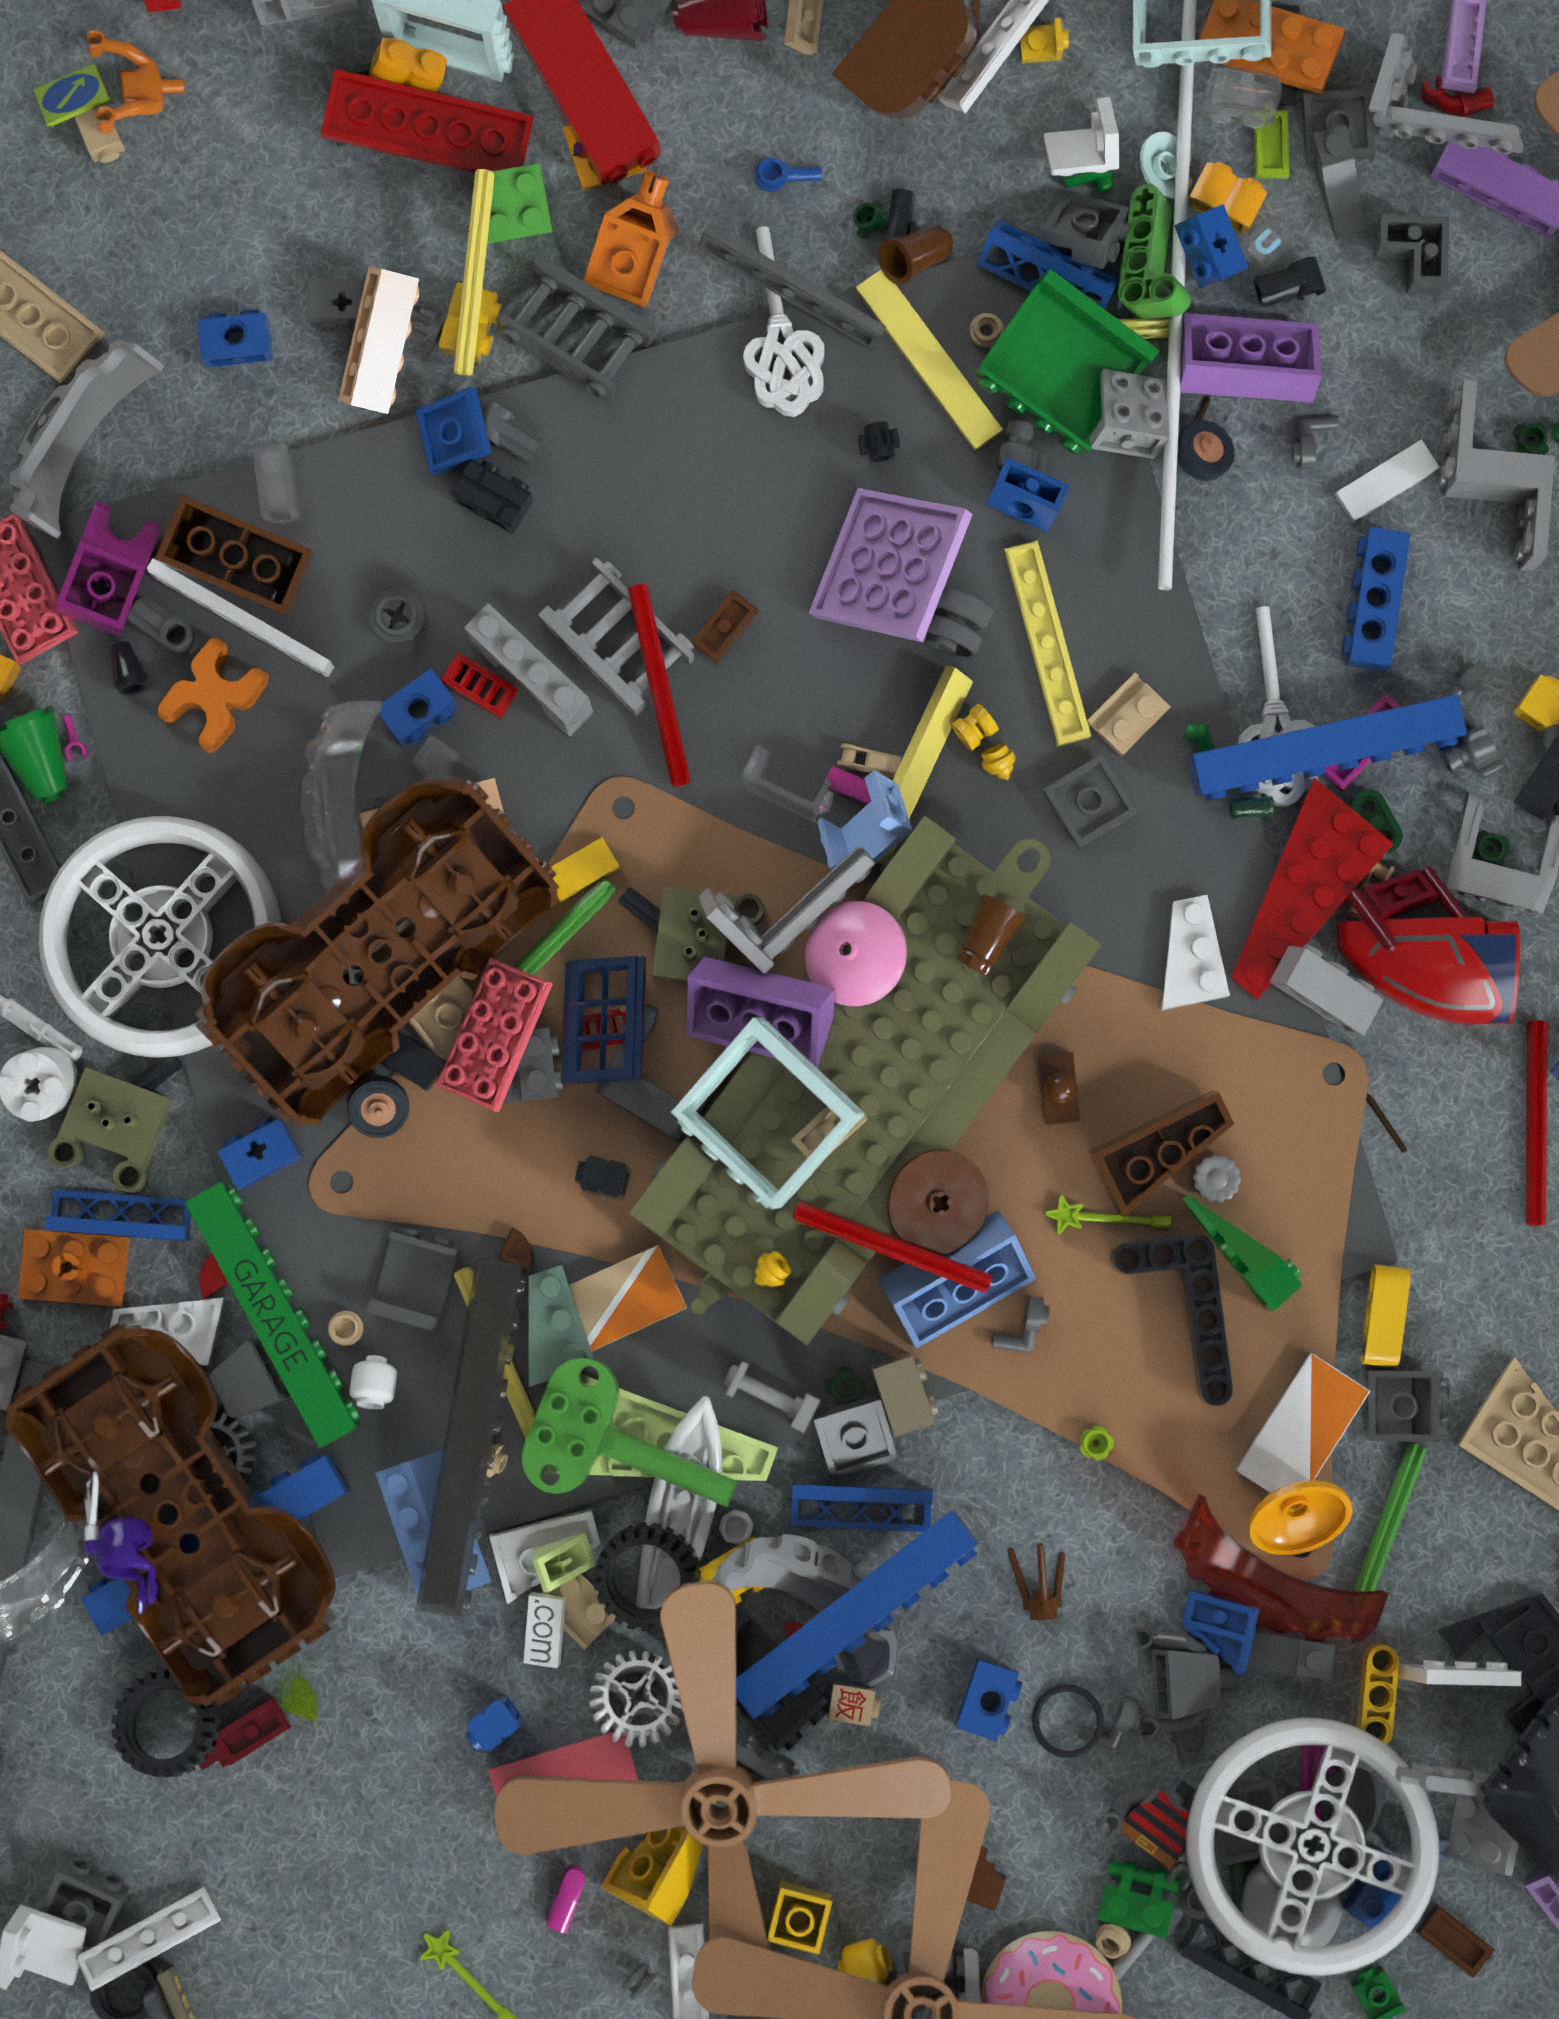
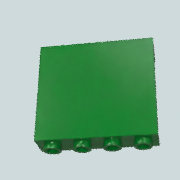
M1049 269L1042 274L973 374L980 378L978 384L992 394H995L997 391L1007 398L1005 403L1008 407L1019 414L1025 412L1035 419L1033 421L1035 427L1046 434L1054 433L1062 439L1060 442L1062 447L1077 455L1078 452L1081 454L1090 452L1092 449L1090 446V436L1102 419L1101 372L1104 369L1140 375L1145 366L1154 360L1160 350L1053 270Z

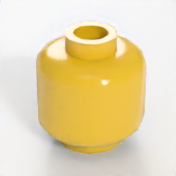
M869 1938L846 1945L842 1951V1960L837 1962V1967L839 1971L883 1984L886 1982L889 1972L892 1971L893 1964L887 1946L880 1944L874 1938Z

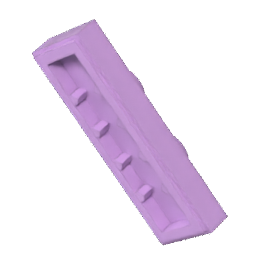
M1451 0L1441 88L1472 94L1477 89L1486 0Z

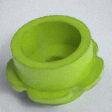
M1102 1426L1085 1429L1079 1439L1081 1442V1453L1086 1458L1092 1457L1096 1461L1107 1458L1108 1452L1114 1446L1113 1437L1108 1435L1107 1429ZM1098 1440L1099 1446L1095 1447L1093 1441Z

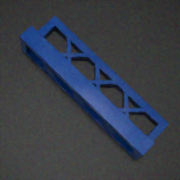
M1000 219L991 229L976 265L1029 291L1033 289L1045 270L1051 269L1075 288L1076 285L1082 287L1078 289L1082 293L1090 291L1102 297L1099 306L1103 309L1106 308L1110 297L1120 281L1119 277L1105 270L1071 260L1072 254ZM993 244L1006 251L1010 262L999 265L987 259ZM1025 262L1035 264L1040 277L1031 280L1023 277L1018 265Z
M54 1189L51 1216H46L45 1230L189 1241L191 1213L185 1202L190 1199ZM61 1197L75 1198L84 1208L74 1218L59 1217ZM82 1199L95 1200L87 1206ZM101 1200H108L118 1212L109 1220H99L90 1209ZM116 1201L129 1203L121 1208ZM135 1203H144L152 1212V1215L143 1223H134L125 1213ZM151 1204H162L163 1206L156 1211ZM170 1205L184 1206L182 1226L168 1225L160 1214ZM88 1213L92 1219H81V1217ZM122 1215L127 1222L115 1220ZM155 1218H157L161 1224L149 1223L153 1221Z
M792 1483L790 1526L924 1532L931 1524L933 1491ZM799 1499L815 1500L823 1509L814 1519H798ZM820 1500L833 1501L826 1507ZM838 1501H849L858 1512L848 1521H838L829 1509ZM856 1502H868L862 1508L856 1504ZM874 1502L885 1503L893 1512L883 1523L873 1522L864 1512ZM890 1503L902 1505L895 1510ZM908 1504L924 1505V1524H908L899 1512ZM827 1513L832 1520L818 1519ZM859 1515H862L868 1522H855L854 1520ZM896 1516L903 1524L889 1522Z

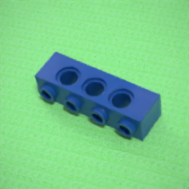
M1369 527L1365 537L1359 536L1356 556L1362 557L1360 570L1354 569L1351 589L1357 590L1355 603H1349L1346 615V622L1352 623L1350 636H1344L1341 656H1347L1345 666L1387 672L1391 667L1411 533ZM1375 559L1382 560L1387 566V572H1376L1372 568L1371 561ZM1367 593H1377L1382 599V605L1376 607L1369 604L1366 598ZM1369 625L1375 628L1377 639L1369 640L1365 638L1361 631L1362 626Z

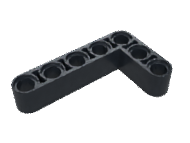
M1195 1234L1127 1242L1118 1245L1113 1250L1110 1261L1115 1271L1120 1274L1131 1275L1173 1269L1182 1270L1197 1392L1199 1398L1208 1405L1221 1406L1226 1404L1232 1396L1233 1386L1213 1242L1205 1235ZM1193 1241H1199L1205 1246V1256L1201 1260L1192 1259L1188 1253V1247ZM1158 1245L1168 1247L1171 1252V1259L1165 1265L1157 1263L1154 1259L1153 1252ZM1123 1249H1130L1136 1255V1264L1131 1269L1124 1268L1119 1263V1254ZM1199 1275L1206 1277L1210 1283V1289L1205 1295H1199L1193 1289V1281ZM1203 1310L1211 1312L1215 1319L1213 1327L1209 1330L1200 1328L1197 1322V1317ZM1208 1345L1216 1347L1219 1352V1359L1213 1365L1206 1364L1202 1359V1351ZM1213 1380L1219 1381L1224 1388L1223 1395L1218 1400L1210 1399L1206 1392L1208 1383Z

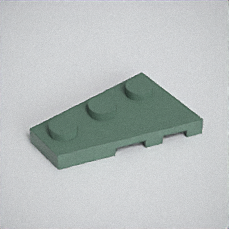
M563 1265L529 1276V1387L549 1381L556 1369L568 1360L581 1357L594 1358Z

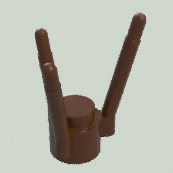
M1037 1544L1039 1589L1031 1590L1032 1597H1030L1013 1548H1009L1008 1555L1022 1596L1023 1610H1030L1031 1620L1058 1618L1057 1608L1062 1607L1061 1590L1065 1553L1060 1552L1058 1555L1054 1591L1052 1592V1589L1047 1588L1044 1544Z

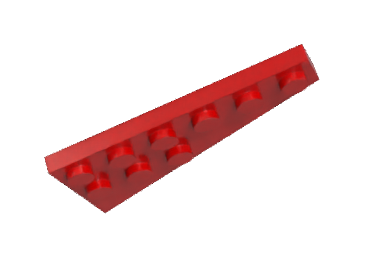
M1315 777L1231 976V979L1255 1000H1258L1272 984L1269 981L1288 946L1303 947L1304 944H1307L1346 900L1347 896L1393 846L1390 840Z

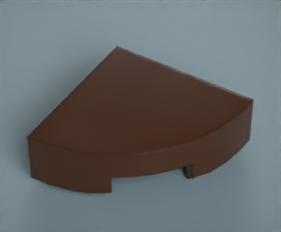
M512 1227L497 1259L527 1273L531 1272L533 1265V1253L530 1244L527 1242L528 1240L520 1231Z

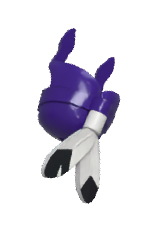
M92 1472L89 1482L85 1483L84 1489L88 1525L85 1526V1554L95 1555L96 1565L101 1574L111 1578L137 1582V1612L141 1614L147 1603V1597L148 1605L154 1603L157 1593L155 1568L138 1553L139 1550L147 1548L153 1543L152 1530H150L149 1524L144 1520L131 1517L109 1520L99 1529V1526L96 1525L97 1472ZM131 1568L147 1571V1592L144 1577Z

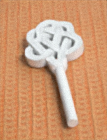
M769 227L757 228L759 252L775 261ZM766 288L770 317L767 323L768 334L767 337L754 338L746 345L743 362L746 372L755 379L754 389L758 402L766 408H775L784 416L795 417L803 413L809 403L818 400L823 393V374L820 367L824 361V343L817 334L808 330H796L794 332L792 323L783 312L781 296ZM779 332L784 340L783 345L778 342ZM805 346L810 347L814 353L811 355ZM759 353H762L758 364L755 361V357ZM773 357H775L776 361L774 363L773 372L771 373L770 368L773 361ZM785 370L788 371L792 378L790 381L783 379Z
M1269 606L1256 608L1267 698L1262 713L1263 722L1262 724L1249 726L1240 734L1237 744L1249 742L1253 737H1258V740L1315 727L1306 720H1293L1291 722L1288 714L1289 710L1284 705V702L1280 700ZM1276 722L1280 728L1279 733L1274 730ZM1303 772L1292 774V782L1274 786L1270 779L1259 782L1260 789L1253 790L1252 792L1257 796H1265L1274 805L1287 807L1297 802L1304 792L1309 791L1314 777H1305L1304 779ZM1285 788L1290 792L1286 795L1279 790Z

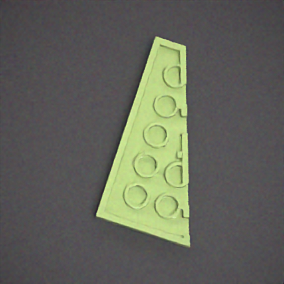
M581 1374L582 1381L588 1386H594L598 1382L594 1378ZM619 1388L618 1403L612 1422L615 1429L664 1450L674 1430L687 1413ZM718 1425L722 1455L721 1474L734 1480L766 1481L778 1447ZM604 1455L597 1457L589 1475L655 1477ZM550 1464L547 1465L544 1474H560L557 1467Z

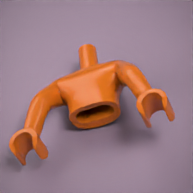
M92 30L87 34L86 42L92 44L88 46V54L91 57H100L106 51L124 56L137 66V69L120 71V89L123 105L114 109L102 106L97 110L96 118L98 120H107L100 121L97 124V129L100 133L108 134L112 132L116 120L135 115H155L160 113L163 109L164 93H184L183 79L162 80L156 62L137 47L129 43L106 39L99 30Z

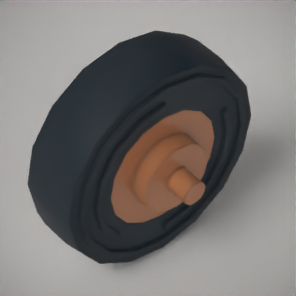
M1198 420L1190 423L1180 431L1178 435L1177 462L1187 474L1198 480L1211 481L1219 478L1229 470L1234 461L1235 448L1232 439L1222 427L1211 421Z
M373 1075L362 1079L352 1088L347 1098V1114L351 1124L361 1134L371 1138H384L395 1134L403 1127L409 1115V1099L405 1089L396 1080L387 1076Z

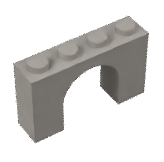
M489 603L464 627L471 645L495 668L500 664L512 674L540 703L545 715L568 737H571L593 714L589 697Z

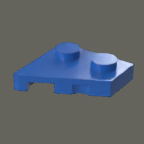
M1194 1589L1190 1590L1182 1625L1194 1636L1201 1638L1205 1646L1215 1655L1219 1654L1229 1663L1236 1674H1246L1260 1608Z

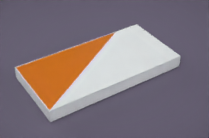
M1309 1353L1235 1471L1269 1493L1294 1482L1315 1480L1370 1393V1390L1313 1353Z

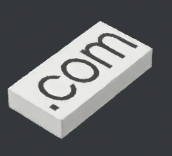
M532 1592L529 1595L524 1663L558 1668L561 1665L566 1597Z

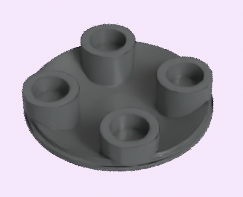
M1356 1767L1345 1803L1357 1815L1365 1835L1372 1831L1379 1822L1383 1812L1384 1797L1382 1788L1373 1774L1365 1769ZM1340 1769L1335 1773H1329L1325 1778L1329 1785L1338 1787L1343 1782L1344 1775ZM1321 1800L1322 1821L1325 1822L1331 1818L1333 1809L1327 1801Z

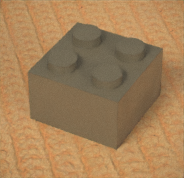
M910 1353L870 1366L894 1437L935 1424L933 1415L939 1414L933 1394L930 1391L926 1393L924 1391L922 1382L928 1379L922 1361L919 1358L914 1359Z

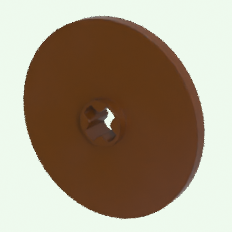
M941 1149L920 1153L907 1161L895 1175L887 1198L889 1221L899 1239L939 1255L954 1252L970 1242L983 1225L988 1210V1189L978 1167L959 1153ZM935 1196L940 1197L944 1204L941 1209L934 1207L935 1203L932 1200Z

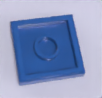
M468 387L415 409L430 475L438 476L470 463L471 460L475 461L492 454L476 388Z

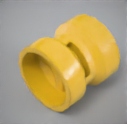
M979 703L970 709L967 717L958 718L951 724L957 737L970 751L976 749L985 736L991 737L999 731L992 716Z

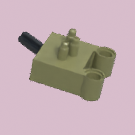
M631 887L625 889L619 897L618 903L658 933L652 970L653 979L688 984L689 974L704 957L725 962L728 938L706 917L698 897L703 893L702 891L664 887L661 910ZM756 894L725 895L735 906L733 909L739 918H742L739 913L740 906L746 902H752L757 905L759 911L750 920L755 926L759 925L763 920L764 904L762 899ZM742 961L732 963L752 968L748 963Z
M177 1056L161 1057L131 1083L85 1067L58 1137L52 1140L48 1146L47 1154L51 1163L65 1169L76 1168L84 1159V1148L80 1143V1140L128 1157L127 1161L120 1162L114 1168L112 1174L113 1183L121 1191L137 1193L143 1190L148 1184V1167L174 1103V1100L152 1091L182 1067ZM69 1143L74 1150L73 1157L68 1162H62L59 1158V1150L64 1144ZM134 1167L138 1171V1181L133 1186L128 1187L123 1181V1175L127 1169Z

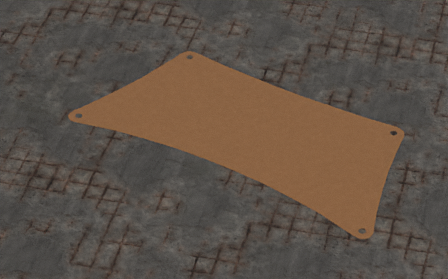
M612 777L602 782L590 794L548 862V865L551 867L603 837L621 867L605 877L615 887L616 894L533 975L553 984L534 1029L550 1028L552 1035H558L560 1055L554 1056L555 1070H562V1021H564L566 962L581 959L645 956V1005L648 1003L660 1011L655 1019V1028L643 1046L642 1078L681 1101L705 1074L712 1061L718 1058L727 1046L686 1036L688 984L652 978L658 933L618 903L619 897L625 889L631 887L661 910L664 887L702 892L709 887L714 893L722 892L725 895L732 896L753 893L759 896L764 904L763 920L756 926L758 929L757 933L761 937L831 870L825 864L741 830L648 783L630 777ZM620 797H628L635 806L634 813L627 819H619L612 811L613 803ZM865 881L854 882L845 891L846 895L837 905L851 901H864L873 885ZM598 882L562 903L557 897V904L551 910H548L533 921L493 959L513 967ZM746 902L739 908L740 915L742 917L745 915L749 919L754 918L759 911L757 905L752 902ZM831 906L827 907V908L820 914V917H821L824 913H826L828 910H830L831 908H833V907H831ZM812 928L807 931L803 930L794 938L793 946L784 954L778 953L772 959L774 966L767 972L805 981L808 977L805 965V947ZM728 939L725 962L742 961L748 963L753 969L760 970ZM1087 965L1073 983V986L1078 989L1066 1006L1059 1002L951 1149V1151L968 1158L981 1171L988 1189L986 1217L997 1210L1000 1212L1014 1232L1036 1280L916 1349L877 1281L904 1265L905 1262L876 1252L845 1293V1296L850 1299L838 1316L831 1312L820 1328L893 1357L910 1353L914 1359L919 1358L922 1361L926 1371L968 1388L1081 1446L1080 1436L1085 1429H1092L1094 1426L1106 1428L1108 1435L1113 1437L1114 1446L1108 1452V1457L1104 1460L1166 1494L1285 1576L1299 1581L1314 1579L1326 1570L1332 1557L1335 1544L1334 1539L1312 1550L1309 1556L1304 1558H1298L1294 1555L1270 1554L1257 1548L1250 1538L1248 1521L1259 1502L1270 1493L1236 1472L1235 1469L1308 1354L1313 1353L1335 1368L1342 1261L1356 1156L1369 1083L1365 1061L1357 1051L1348 1045L1332 1039L1230 1013L1203 1003L1161 1011L1164 990ZM485 967L480 971V973L474 980H467L468 985L471 987L474 993L483 975ZM627 970L609 971L608 998L626 997ZM602 972L584 973L583 1000L601 999ZM626 1005L608 1006L607 1011L620 1009L621 1012H625ZM601 1006L583 1007V1016L601 1013ZM616 1016L615 1021L618 1033L625 1032L623 1016ZM607 1018V1033H612L609 1019ZM595 1021L590 1022L591 1035L597 1034ZM422 1039L419 1043L429 1049ZM621 1044L606 1047L605 1068L608 1067ZM600 1048L582 1052L581 1070L599 1069ZM747 1052L742 1057V1059L736 1064V1066L729 1072V1074L725 1077L720 1087L716 1091L715 1095L713 1096L712 1100L705 1109L704 1113L702 1114V1118L706 1115L708 1110L711 1108V1106L714 1104V1102L717 1100V1098L720 1096V1094L723 1092V1090L735 1076V1074L746 1061V1059L749 1057L751 1052ZM1073 1052L1080 1122L1045 1125L1038 1056ZM1330 1063H1338L1345 1071V1079L1336 1086L1329 1085L1323 1078V1069ZM396 1071L391 1079L396 1080L405 1089L409 1099V1115L403 1127L393 1135L384 1138H371L361 1134L350 1124L341 1136L318 1158L310 1175L308 1185L311 1198L320 1209L331 1214L476 1232L507 1239L513 1227L526 1237L529 1244L575 1253L614 1264L659 1244L674 1279L700 1286L704 1274V1269L629 1214L652 1183L653 1179L651 1177L663 1161L667 1163L681 1143L673 1140L597 1093L596 1089L599 1083L563 1084L564 1090H557L558 1099L505 1104L501 1106L499 1112H495L436 1086L440 1074L430 1090L425 1091ZM1210 1091L1220 1093L1234 1124L1203 1151L1197 1153L1183 1168L1171 1175L1157 1187V1190L1148 1197H1145L1127 1214L1151 1217L1152 1215L1171 1216L1170 1230L1153 1229L1148 1225L1079 1221L1082 1229L1068 1225L1061 1234L1056 1233L1057 1220L1045 1216V1213L1058 1209L1060 1195L1064 1196L1069 1206L1082 1203L1083 1208L1079 1212L1119 1215L1088 1151ZM1213 1154L1218 1157L1225 1155L1228 1160L1235 1162V1167L1240 1169L1241 1183L1238 1184V1192L1233 1193L1231 1199H1225L1221 1203H1218L1216 1200L1209 1202L1206 1197L1202 1198L1199 1195V1190L1194 1188L1195 1181L1192 1177L1196 1173V1165L1201 1164L1203 1158H1209ZM592 1155L605 1158L608 1162L613 1160L626 1163L631 1172L625 1197L618 1201L606 1198L603 1195L597 1196L585 1193L581 1189L580 1184L575 1181L579 1161L585 1162L586 1158ZM338 1171L348 1172L353 1179L352 1188L344 1194L335 1192L330 1185L331 1177ZM1186 1195L1191 1196L1280 1256L1284 1262L1290 1259L1302 1274L1298 1278L1302 1286L1273 1312L1267 1311L1213 1242L1233 1386L1230 1400L1221 1406H1212L1204 1403L1199 1398L1197 1392L1182 1270L1173 1269L1124 1275L1116 1272L1110 1261L1113 1250L1118 1245L1127 1242L1195 1234L1205 1235L1210 1239L1180 1200ZM938 1196L933 1198L934 1207L941 1209L944 1205L941 1198ZM892 1229L889 1236L899 1239V1237ZM1193 1241L1190 1243L1188 1253L1192 1259L1201 1260L1205 1256L1206 1249L1201 1242ZM1158 1245L1154 1249L1153 1256L1157 1263L1165 1265L1171 1259V1252L1168 1247ZM1123 1249L1119 1254L1118 1260L1122 1267L1131 1269L1135 1266L1137 1258L1132 1250ZM1202 1275L1197 1276L1193 1281L1194 1291L1199 1295L1208 1293L1210 1289L1209 1280ZM732 1292V1293H730V1294L727 1295V1296H730V1297H733V1298H736V1299L745 1301L743 1298H741V1297H740L739 1295H737L735 1292ZM1028 1296L1044 1298V1305L1049 1306L1048 1322L1046 1326H1040L1039 1332L1036 1335L1034 1349L1030 1353L991 1347L993 1334L1022 1338ZM1208 1310L1201 1311L1197 1317L1200 1328L1209 1330L1213 1327L1215 1321L1213 1314ZM1212 1345L1206 1346L1202 1351V1359L1206 1364L1213 1365L1219 1359V1352ZM1213 1380L1208 1383L1206 1392L1210 1399L1218 1400L1222 1397L1224 1388L1219 1381ZM1094 1440L1093 1445L1095 1447L1099 1446V1441ZM1332 1453L1315 1480L1332 1483Z

